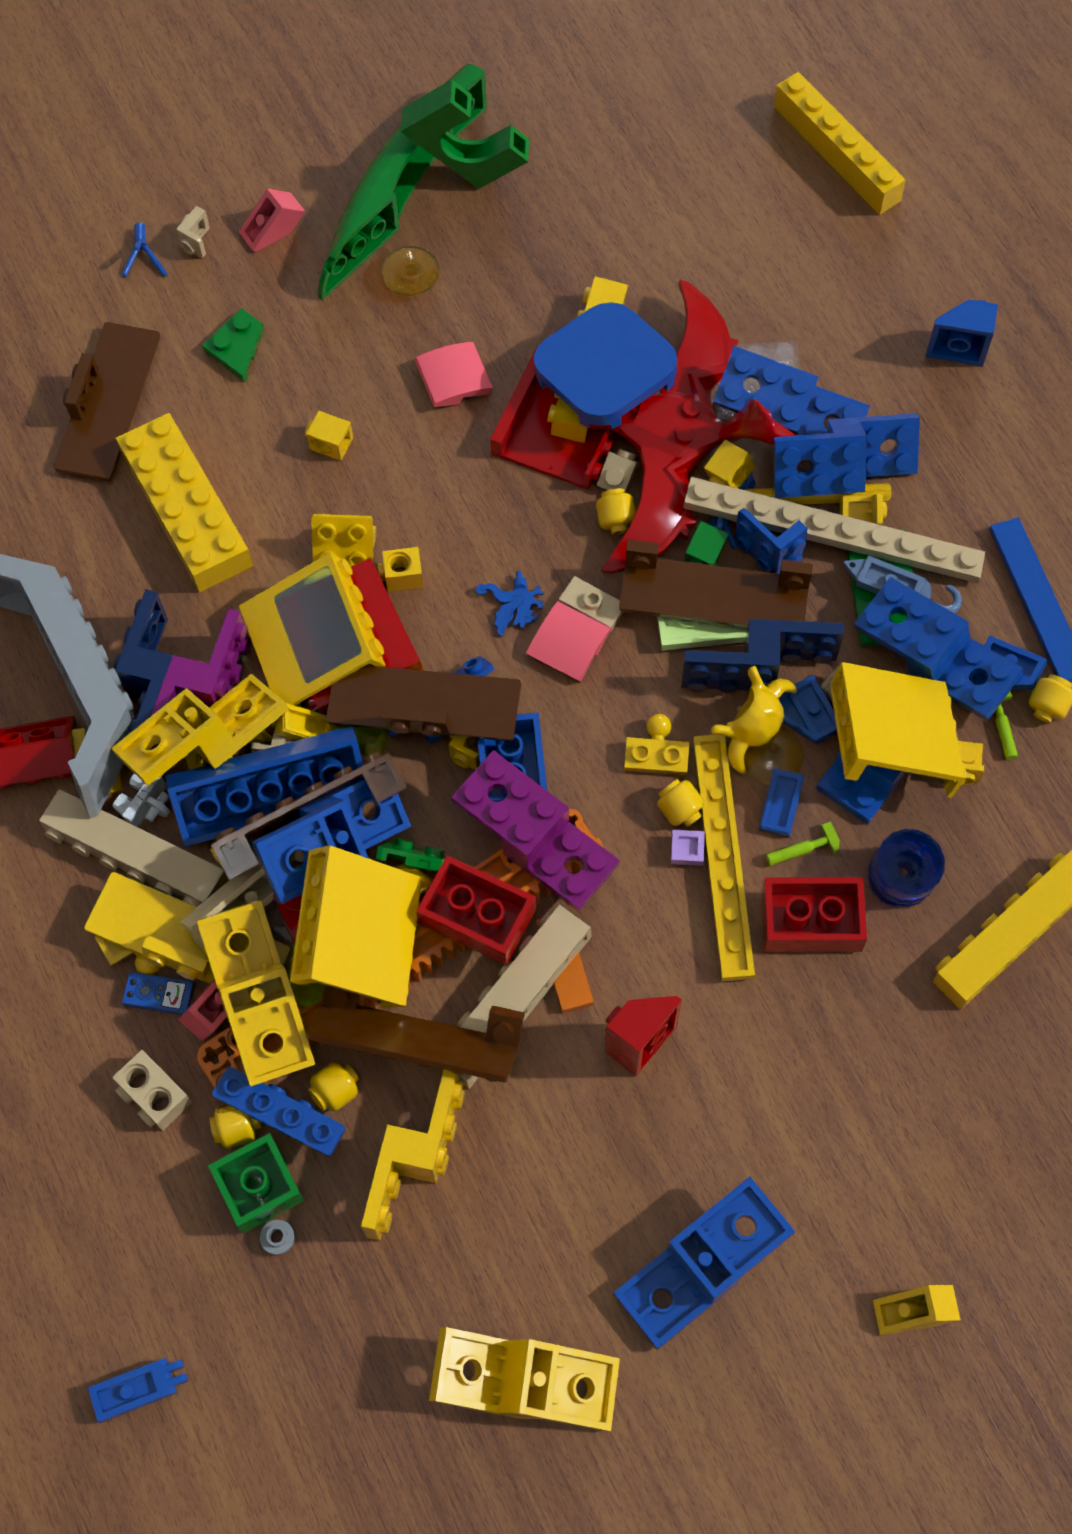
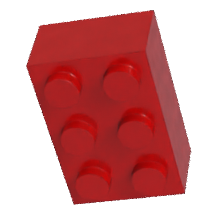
M447 855L416 913L420 925L507 966L536 911V896Z
M777 877L764 879L762 887L764 952L863 951L867 942L863 877Z

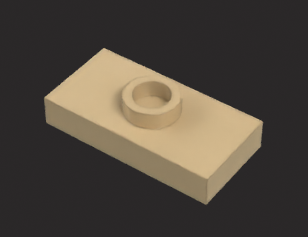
M576 576L573 577L559 598L560 603L610 627L611 631L624 613L619 610L620 600Z

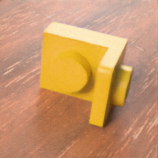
M958 741L961 745L963 767L967 773L963 785L979 783L984 773V766L982 765L983 744Z

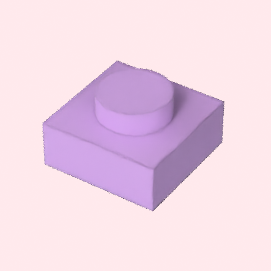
M672 830L671 864L703 866L705 831Z

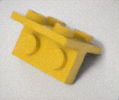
M312 515L313 562L330 552L340 559L344 558L351 567L371 558L374 564L373 549L377 535L372 516Z

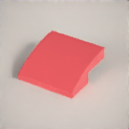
M474 342L444 346L421 354L414 360L433 407L460 405L463 397L489 395L493 388Z
M557 601L537 631L526 654L582 682L595 655L598 656L611 628Z

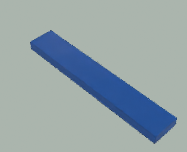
M1017 517L991 525L989 532L1054 675L1072 683V631L1020 518Z

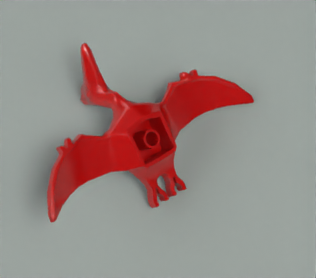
M680 279L678 287L684 300L686 316L683 339L676 354L678 371L674 380L675 385L668 392L661 388L621 417L622 424L611 429L610 425L597 426L590 424L589 427L592 429H610L620 434L634 447L636 453L640 455L643 466L641 495L636 513L625 535L601 569L606 574L625 571L628 539L659 543L658 556L663 554L678 536L685 540L688 539V528L694 527L697 522L696 518L691 515L692 510L683 508L690 482L688 476L709 451L721 445L724 440L732 443L742 438H747L774 445V437L796 436L774 420L771 412L763 407L759 400L748 401L738 413L726 422H721L716 417L711 406V390L721 381L733 347H737L739 340L730 338L725 320L709 298L691 283Z

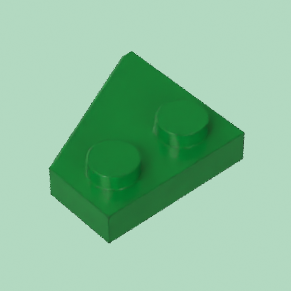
M241 308L202 345L203 350L245 382L249 375V365L251 360H254L257 352L256 346L261 341L264 332L263 323Z
M396 837L395 841H389L378 846L375 859L386 861V858L402 861L407 866L438 872L446 856L443 849L433 846H426L425 850L413 847V841Z

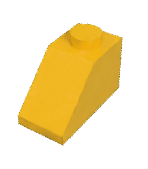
M927 1285L873 1300L880 1335L932 1328L961 1320L953 1285Z

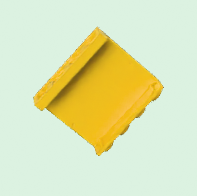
M845 662L840 664L829 683L845 779L857 781L866 766L872 765L943 778V787L946 789L947 797L952 798L959 787L964 784L967 773L963 767L961 745L958 743L956 721L953 719L951 697L948 695L946 682Z
M331 845L310 849L290 982L300 985L318 982L380 1000V1008L382 1009L405 1007L409 992L408 985L413 960L414 937L417 929L416 911L421 896L422 877Z

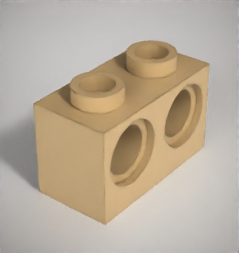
M143 1050L136 1054L112 1077L119 1085L114 1091L128 1105L134 1101L141 1108L137 1115L150 1128L156 1124L164 1131L192 1104V1101L184 1091ZM146 1075V1081L141 1087L133 1088L131 1086L136 1076ZM163 1097L169 1098V1103L164 1110H154V1104L158 1099Z

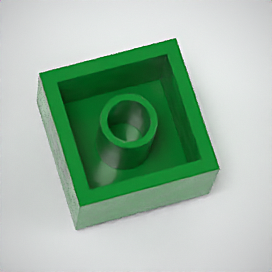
M270 1133L208 1165L237 1227L243 1234L304 1202Z

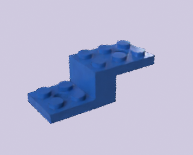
M736 346L733 347L713 401V405L738 413L748 401L759 400L763 407L771 412L774 420L796 436L826 434L828 430L824 427L823 422L827 417H834L836 419L866 417L870 405L816 386L819 376ZM748 378L756 379L759 382L760 389L754 393L746 391L743 387L744 380Z
M918 413L828 419V433L774 437V497L787 498L865 492L866 477L917 474L920 429ZM892 439L896 441L892 450L887 452L880 450V446L885 440ZM802 460L813 462L812 467L805 472H800L796 469L798 463Z
M892 577L888 579L854 623L857 631L905 658L909 675L946 682L948 695L951 697V700L985 721L989 720L1023 675L1022 667L971 639L967 620ZM897 612L907 615L905 621L901 623L891 622L890 617ZM974 674H984L988 678L982 685H974L970 682V678Z
M361 777L298 808L301 815L300 819L253 841L252 845L277 903L284 904L303 894L310 849L331 845L368 858L366 849L411 827V824L398 794L377 804L364 777ZM368 802H373L376 806V813L371 819L366 820L362 814L363 807ZM300 849L304 855L303 862L300 866L292 868L289 864V856L293 851Z
M748 1177L669 1241L668 1248L613 1292V1295L655 1349L658 1350L734 1288L741 1277L789 1239L796 1231L753 1179ZM740 1218L751 1219L755 1225V1232L750 1236L740 1235L735 1227L736 1221ZM658 1290H665L672 1296V1304L666 1309L657 1308L653 1304L652 1296Z

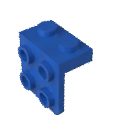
M742 508L738 511L735 542L744 553L748 552L756 560L757 565L762 571L779 574L782 560L802 562L808 528L798 520L776 538L747 509Z

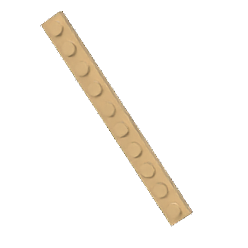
M694 477L690 478L683 505L685 509L737 522L738 511L745 508L768 530L778 533H784L800 520L808 528L806 540L978 583L981 578L985 551Z

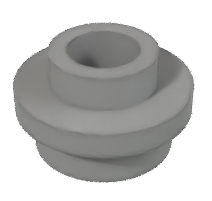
M272 1220L261 1230L260 1243L264 1250L272 1255L284 1254L294 1244V1231L283 1220ZM275 1231H281L283 1233L282 1240L277 1243L272 1242L271 1235Z

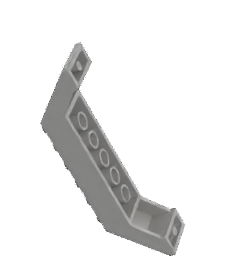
M0 554V607L32 617L88 727L75 759L68 761V765L78 795L91 819L98 816L124 765L111 748L129 734L130 723L135 718L132 709H134L126 691L122 693L119 687L121 682L115 669L109 668L107 664L109 660L101 644L97 645L95 641L97 637L89 621L85 622L83 618L85 614L79 600L73 599L71 595L73 591L67 577L63 576L60 578L55 566Z

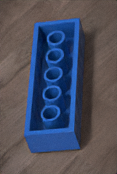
M353 726L230 758L216 769L208 764L167 775V790L184 846L215 839L217 834L231 827L237 831L247 826L245 820L260 812H263L266 816L276 811L274 805L282 800L292 797L295 801L305 796L304 790L318 782H322L324 786L334 781L333 775L347 767H351L354 771L363 766V761Z

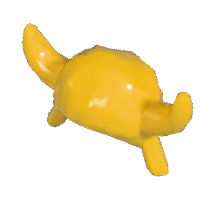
M756 666L748 669V676L752 686L750 687V693L735 719L728 722L726 726L716 724L711 727L712 734L732 738L728 747V759L731 766L740 774L746 773L744 755L747 748L767 744L779 731L784 718V709L779 701L781 695L785 692L797 693L796 686L791 681L782 678L773 680L765 686Z

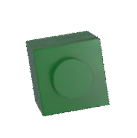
M701 521L685 553L684 562L715 566L727 542L729 533Z

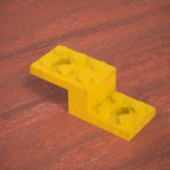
M253 674L246 677L210 707L186 688L111 749L133 773L149 786L178 761L186 757L192 750L198 753L214 769L218 768L265 728L275 722L289 708L284 700ZM245 709H250L246 713L241 714ZM159 744L156 748L150 750L154 745Z
M257 900L196 920L250 1087L315 1065L285 967L280 962L262 901ZM235 933H243L248 938V945L242 951H233L229 946V940ZM270 1033H276L282 1039L280 1048L273 1052L263 1048V1039Z
M443 1070L428 1133L387 1124L361 1228L368 1239L380 1241L382 1233L389 1232L392 1221V1213L389 1212L391 1199H397L401 1185V1179H398V1175L437 1184L439 1175H445L449 1155H446V1144L454 1140L457 1127L454 1112L455 1109L461 1110L465 1095L463 1082H460L458 1074L449 1070Z
M442 1327L439 1331L429 1401L518 1419H544L600 1431H611L620 1358L532 1339L505 1340ZM468 1360L475 1367L474 1377L470 1381L463 1374V1366ZM581 1378L587 1384V1393L584 1398H580L576 1390L577 1383Z

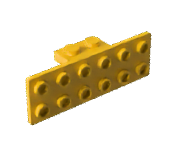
M112 872L84 926L85 931L143 955L148 962L156 966L164 967L166 965L176 969V973L190 980L197 978L209 984L214 980L206 951L196 944L180 924V921L197 907ZM235 933L229 940V946L233 951H242L248 945V938L243 933ZM274 940L280 962L284 965L290 952V947Z

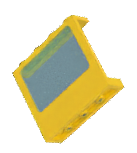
M330 552L239 605L269 688L284 700L285 703L301 707L300 702L369 663L378 667L386 666L382 657L384 649L378 639L374 637L371 629L374 627L372 619L364 611L361 604L363 596L351 579L353 574L351 566L344 558L340 559Z

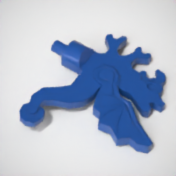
M517 571L516 578L513 579L514 591L503 592L495 584L491 583L486 585L480 584L476 587L478 595H484L487 591H491L495 599L504 604L495 613L496 620L494 626L497 628L499 637L503 636L507 626L513 620V613L516 609L517 616L513 625L517 627L519 624L520 629H523L526 624H530L531 621L535 622L538 619L537 614L535 616L531 615L533 613V610L530 609L532 605H536L539 610L543 609L541 605L543 600L538 601L533 597L544 595V592L540 591V586H536L535 590L529 592L527 590L526 578L522 577V571Z

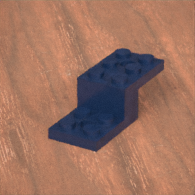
M145 589L142 600L138 599L134 609L135 619L132 627H127L124 635L125 645L123 651L116 656L114 661V669L124 692H127L129 698L139 700L140 711L137 718H133L130 723L129 734L151 717L173 656L157 651L168 622V617L158 592Z
M749 619L744 653L685 650L681 688H689L692 691L719 689L725 693H733L737 690L750 691L752 682L748 676V669L752 666H756L766 686L771 681L777 679L780 659L786 662L813 660L820 664L836 661L844 635V623Z

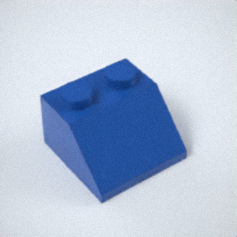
M968 299L936 318L925 357L983 366L994 334L998 304L988 303L984 300Z

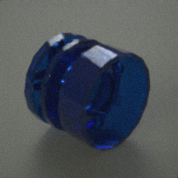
M903 829L893 832L882 841L868 866V882L872 892L881 902L893 908L907 909L919 905L930 895L943 876L945 857L942 849L930 835L920 830ZM905 869L908 873L902 878L898 873Z

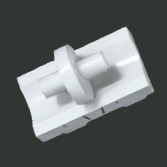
M134 773L129 783L132 788L139 792L134 799L123 793L120 794L112 805L114 810L126 822L136 827H139L144 819L153 822L157 814L167 817L170 810L164 804L170 796L163 792L167 787V783L162 779L163 775L147 786Z

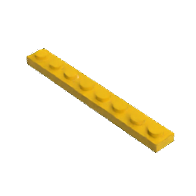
M721 735L694 736L693 747L699 794L704 799L701 814L703 831H705L704 839L721 981L754 979L755 970L725 736Z

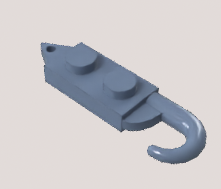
M869 555L867 559L844 561L843 566L856 581V586L877 594L888 579L892 577L928 599L931 597L930 583L924 577ZM947 585L946 590L953 595V602L948 606H941L956 613L961 607L962 597L955 587Z

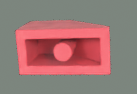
M267 189L241 227L239 233L252 251L257 252L290 234L305 213V210L291 192Z
M215 980L203 990L178 1018L201 1041L210 1036L226 1018Z

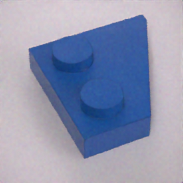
M990 635L984 646L1023 668V675L1011 690H1033L1047 665V659ZM974 674L970 678V682L974 685H982L988 678L984 674Z
M814 675L794 684L797 688V693L785 692L779 698L784 709L782 723L814 744H818L837 734L834 710Z

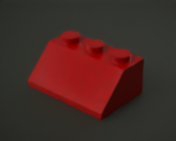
M74 715L0 728V790L21 782L35 784L42 781L43 778L55 776L58 779H64L72 776L68 761L75 759L72 730L76 729Z
M678 996L628 1000L622 1008L616 1006L605 1021L608 1023L604 1038L606 1040L605 1053L637 1077L677 1028L682 999Z

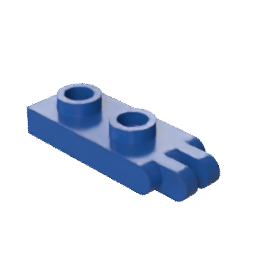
M167 1358L88 1387L97 1421L103 1423L176 1394V1386L189 1381L186 1373L176 1377H172L171 1374L184 1368L183 1361L178 1360L168 1364Z

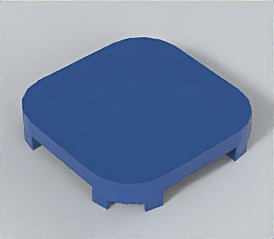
M613 302L598 304L588 309L546 338L537 347L534 354L536 379L542 388L548 386L579 415V422L587 428L590 427V424L597 426L610 425L611 429L621 425V417L655 392L661 388L668 392L675 385L674 380L678 371L676 351L672 345L632 309L623 304Z

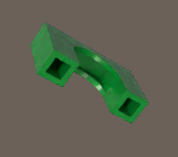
M451 79L402 108L400 132L478 189L528 163L530 139L512 125L480 140H465L455 137L448 132L471 117L472 94Z

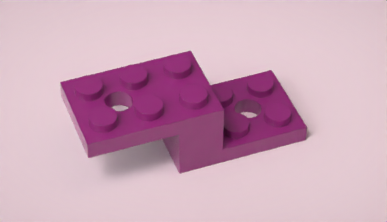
M228 609L209 664L172 656L151 716L186 688L210 707L232 689L234 682L238 683L242 671V666L240 665L243 655H248L251 646V638L247 634V625L244 624L240 611ZM159 744L154 745L150 750L156 748Z
M494 750L451 797L455 805L502 840L503 854L577 912L584 907L619 866V859L569 822L568 806ZM493 789L504 790L507 793L506 798L500 802L492 801L488 795ZM570 860H577L582 863L583 869L579 873L571 874L565 870L564 866Z

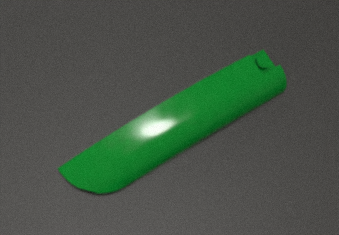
M473 64L464 65L446 81L448 82L452 79L472 94L471 117L448 131L455 137L487 109L485 71ZM401 125L372 160L343 211L319 280L318 297L321 300L326 298L400 229L399 218L419 180L436 159L432 154L401 133Z

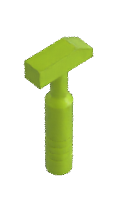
M1011 692L1007 694L1002 702L1012 699ZM1000 704L995 710V722L1006 760H1014L1018 758V753L1008 717L1004 714L1002 704Z
M831 821L821 825L824 837L813 841L806 840L766 854L769 866L812 852L813 849L826 844L829 845L833 855L838 854L840 840Z

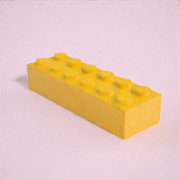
M170 413L116 437L124 460L199 593L253 567L245 542Z

